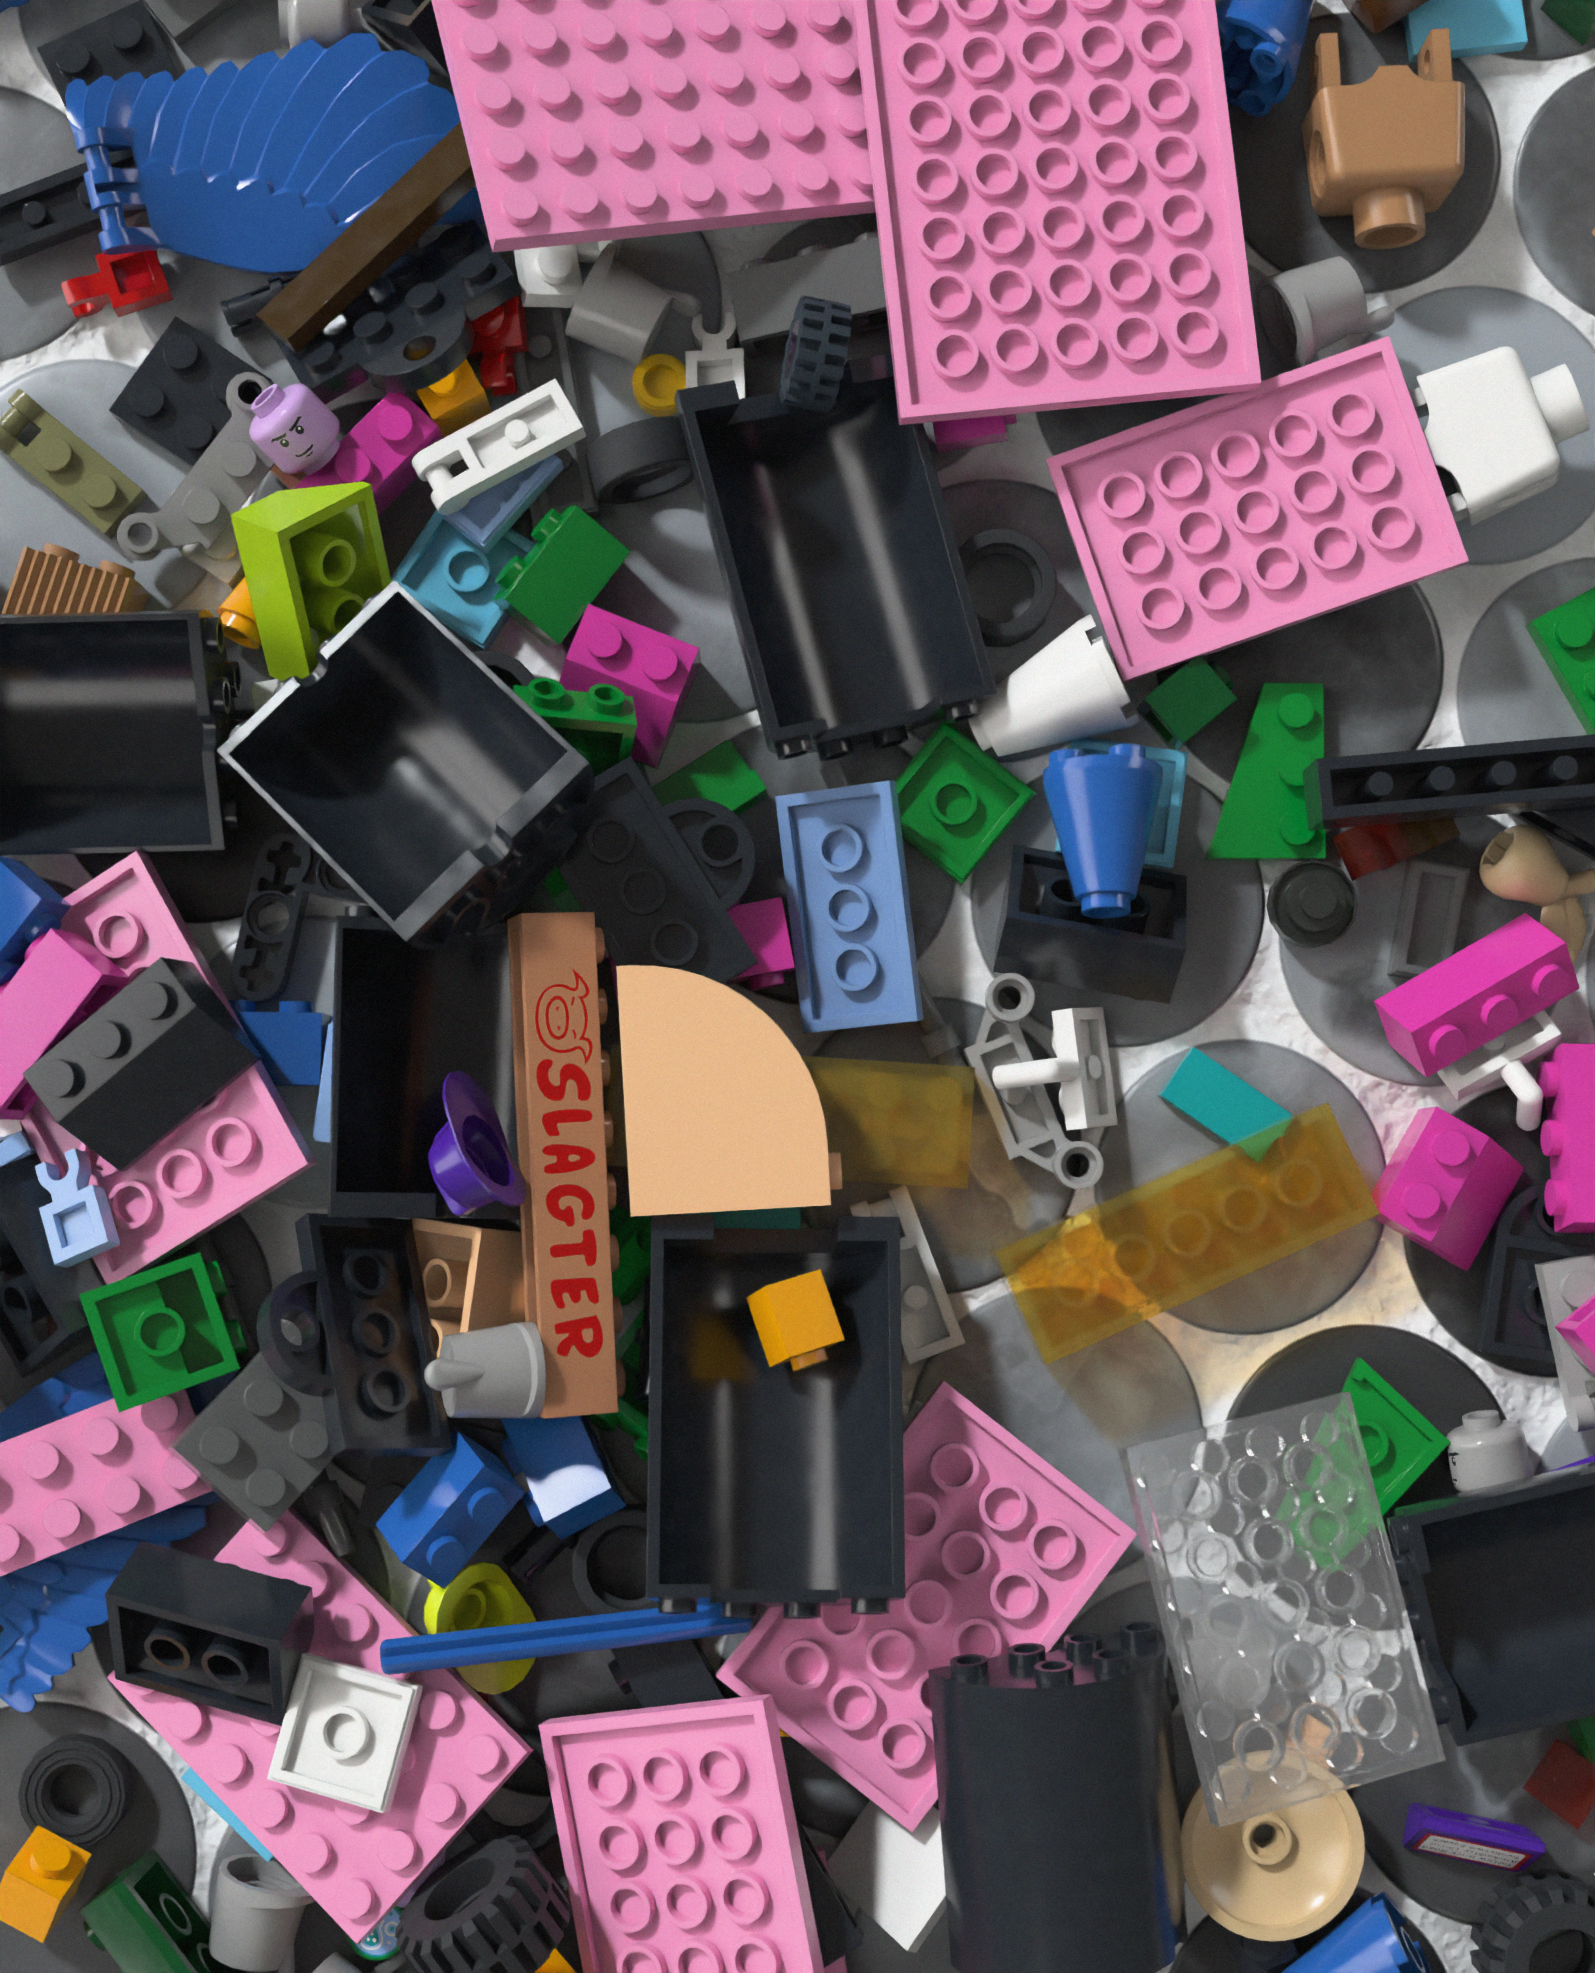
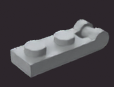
M1595 1253L1534 1264L1565 1411L1570 1427L1575 1433L1595 1429V1398L1588 1396L1585 1381L1595 1380V1376L1555 1326L1595 1294Z

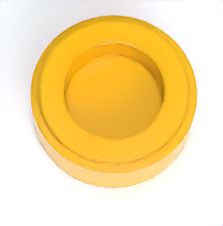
M655 354L645 358L641 365L636 367L632 377L633 393L638 405L645 412L653 416L664 417L676 414L675 393L677 390L686 389L685 365L676 357L668 354Z

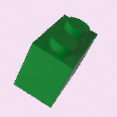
M577 505L562 508L559 513L554 508L551 509L532 531L531 537L537 542L524 559L518 555L514 556L495 580V583L501 588L491 601L545 645H560L583 615L587 605L593 602L631 552Z

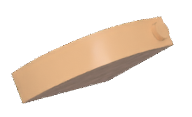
M616 966L631 1217L831 1205L830 1190L842 1189L840 1152L828 1153L825 1118L818 1091L807 1065L783 1029L747 997L703 975L660 966Z

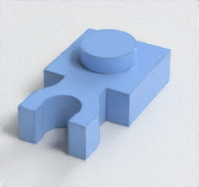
M76 1148L65 1152L69 1170L63 1179H60L57 1165L43 1162L35 1166L40 1184L50 1192L53 1201L39 1208L54 1265L65 1268L120 1245L105 1188L93 1184L88 1186L91 1176V1164L88 1153Z

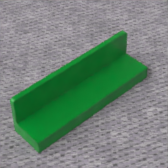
M729 740L723 741L651 788L662 807L681 799L702 798L724 805L737 816H740L767 798V788L755 769L750 771L733 743ZM719 828L711 830L705 837L709 836ZM556 867L543 882L561 913L584 912Z

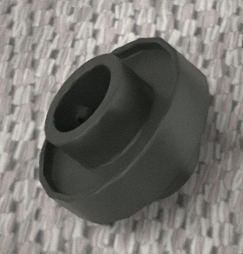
M1309 860L1298 862L1278 875L1269 889L1266 906L1269 921L1280 937L1294 946L1312 949L1327 946L1346 934L1355 920L1358 902L1355 888L1345 872L1331 863Z

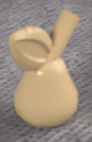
M1521 824L1505 829L1489 843L1482 855L1479 872L1483 885L1490 892L1503 899L1523 901L1541 906L1540 924L1566 942L1573 964L1583 948L1587 926L1584 910L1577 896L1595 892V868L1568 874L1557 857L1550 839L1543 832L1530 825Z

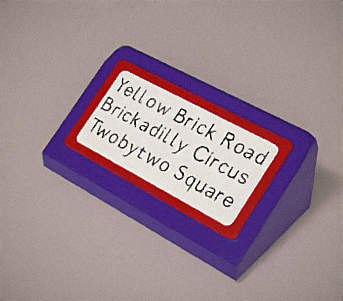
M1417 1802L1409 1804L1402 1840L1403 1847L1408 1850L1511 1872L1525 1870L1544 1854L1546 1845L1527 1826Z

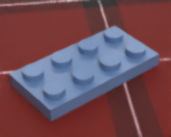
M889 780L775 796L803 1033L923 1020L896 781Z

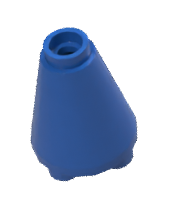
M1220 0L1215 4L1227 103L1241 107L1249 115L1263 117L1269 113L1273 105L1284 100L1297 78L1315 0Z
M1118 744L1108 749L1109 754L1086 756L1081 750H1056L1049 754V766L1043 770L1044 793L1075 900L1081 903V914L1090 918L1126 916L1131 912L1130 901L1136 899L1163 782V767L1154 760L1146 759L1145 747L1142 745Z

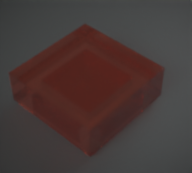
M1556 1739L1523 1786V1789L1576 1829H1579L1595 1806V1766L1563 1742Z

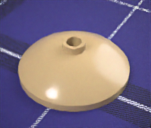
M1256 1750L1224 1761L1210 1771L1196 1786L1185 1805L1180 1820L1183 1875L1190 1891L1199 1905L1217 1923L1247 1938L1260 1941H1286L1308 1935L1320 1929L1344 1908L1353 1895L1362 1873L1365 1853L1364 1832L1361 1819L1351 1797L1338 1780L1325 1768L1304 1756L1292 1752ZM1263 1824L1272 1826V1835L1267 1841L1256 1842L1253 1840V1833L1258 1826Z

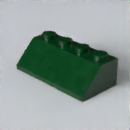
M153 1848L97 1892L78 1911L84 1918V1930L90 1941L98 1949L109 1951L121 1967V1973H247V1971L222 1964L211 1956L208 1949L211 1924Z

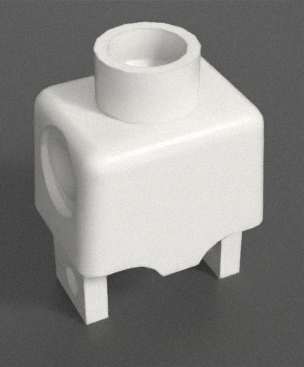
M1499 347L1417 376L1418 388L1409 391L1418 419L1426 415L1429 418L1423 433L1434 464L1451 474L1457 489V493L1446 497L1453 518L1457 522L1468 517L1471 526L1553 486L1558 480L1560 457L1555 444L1590 430L1583 402L1566 364L1564 363L1528 378L1520 355L1512 347Z

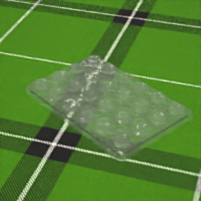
M1340 1392L1118 1448L1211 1825L1223 1827L1446 1760L1350 1392Z

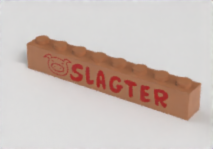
M594 912L521 913L508 919L507 925L518 1167L526 1190L524 1203L520 1205L525 1321L535 1323L540 1332L546 1369L545 1401L542 1412L538 1417L546 1419L618 1412L617 1397L623 1396L625 1392V1371L621 1359H616L614 1334H619L622 1329V1308L619 1298L613 1297L611 1272H616L619 1267V1245L614 1234L610 1235L609 1210H613L616 1205V1183L613 1174L607 1173L606 1148H610L613 1143V1121L610 1112L604 1111L603 1086H608L611 1072L608 1052L605 1049L601 1050L600 1025L606 1023L608 1012L606 993L603 988H598L597 964H601L604 958V935L600 927H595Z

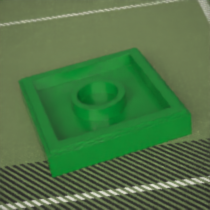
M946 720L940 724L895 780L902 839L960 886L964 884L1036 794V792L986 752L982 751L981 748L951 724L946 723Z

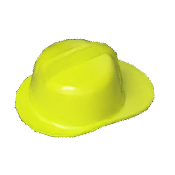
M479 1562L462 1568L445 1589L427 1579L431 1591L424 1605L423 1620L428 1634L536 1622L531 1608L515 1588L509 1576L496 1564ZM535 1658L454 1668L473 1689L478 1692L494 1695L509 1691L521 1682L534 1664Z

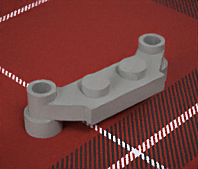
M243 372L233 377L226 389V403L232 413V417L158 512L151 514L137 512L128 515L121 521L117 530V541L121 550L128 557L136 561H150L157 558L163 550L196 543L209 550L232 521L230 515L242 508L269 473L275 463L254 443L249 435L252 420L256 415L250 409L252 404L244 403L238 396L240 389L247 385L257 387L262 393L271 386L265 377L255 372ZM138 525L147 526L152 531L151 541L141 547L135 546L130 541V532Z
M1002 974L996 977L986 989V1008L974 1045L963 1049L1007 1160L1020 1156L1055 1175L1057 1180L1067 1188H1089L1102 1175L1104 1167L1103 1158L1099 1150L1092 1144L1084 1141L1072 1142L1065 1138L1044 1084L1002 1090L997 1089L994 1085L993 1070L996 1066L1034 1061L1020 1028L1022 1018L1031 1011L1034 1005L1035 994L1033 987L1025 977L1019 974ZM1009 990L1015 994L1017 998L1015 1009L1007 1010L1000 1006L998 1002L999 991ZM1072 1154L1080 1156L1084 1162V1170L1078 1177L1070 1175L1066 1169L1067 1159Z

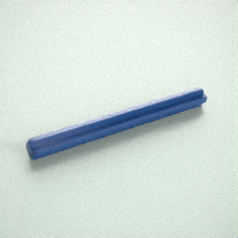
M697 1605V1614L681 1615L659 1614L658 1608L386 1639L380 1645V1661L383 1673L393 1675L747 1633L752 1629L753 1619L721 1618V1606Z

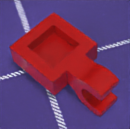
M157 250L105 255L103 253L95 255L100 272L72 278L61 283L69 308L72 307L76 319L94 315L110 302L119 318L174 300Z
M521 294L472 321L475 338L468 356L473 360L481 359L480 375L482 386L484 389L492 388V394L495 398L517 394L513 353L529 351L525 307L522 306Z

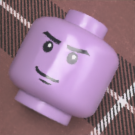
M297 383L281 389L277 384H273L265 389L251 405L250 409L256 414L249 429L251 439L287 474L301 471L306 475L315 473L335 455L340 447V442L336 438L340 428L338 418L304 384Z

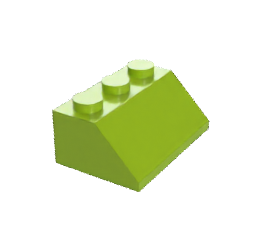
M364 481L277 491L230 515L269 676L284 681L292 676H298L302 679L311 674L319 664L316 655L321 644L330 636L338 634L361 612L364 603L372 595L382 592L391 583L372 485Z

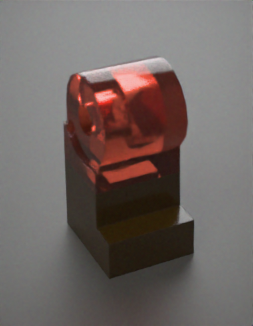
M1450 818L1352 827L1332 839L1351 880L1355 881L1380 869L1384 871L1434 849L1461 834L1454 819Z

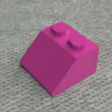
M588 604L565 658L559 683L565 690L589 692L590 687L596 684H610L619 688L625 696H633L637 729L631 757L634 761L658 770L701 665L700 650L696 646Z
M1439 1107L1421 1108L1417 1110L1364 1205L1362 1212L1460 1269L1468 1271L1525 1167L1492 1138Z

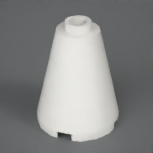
M1091 614L1078 620L997 684L996 689L998 693L979 704L981 714L968 719L982 751L993 747L998 757L1126 729L1141 723L1136 709L1126 714L1122 709V706L1131 702L1128 697L1130 695L1120 678L1103 637L1099 636L1093 640L1089 638L1087 630L1096 626Z

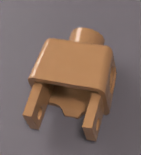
M1449 28L1431 29L1417 54L1418 76L1412 72L1408 65L1379 66L1375 74L1367 81L1355 85H1341L1338 33H1320L1308 58L1311 106L1301 124L1312 207L1314 212L1323 217L1353 216L1354 239L1359 247L1391 249L1406 246L1420 240L1426 233L1425 213L1434 212L1442 206L1463 174L1465 154V84L1460 81H1453Z

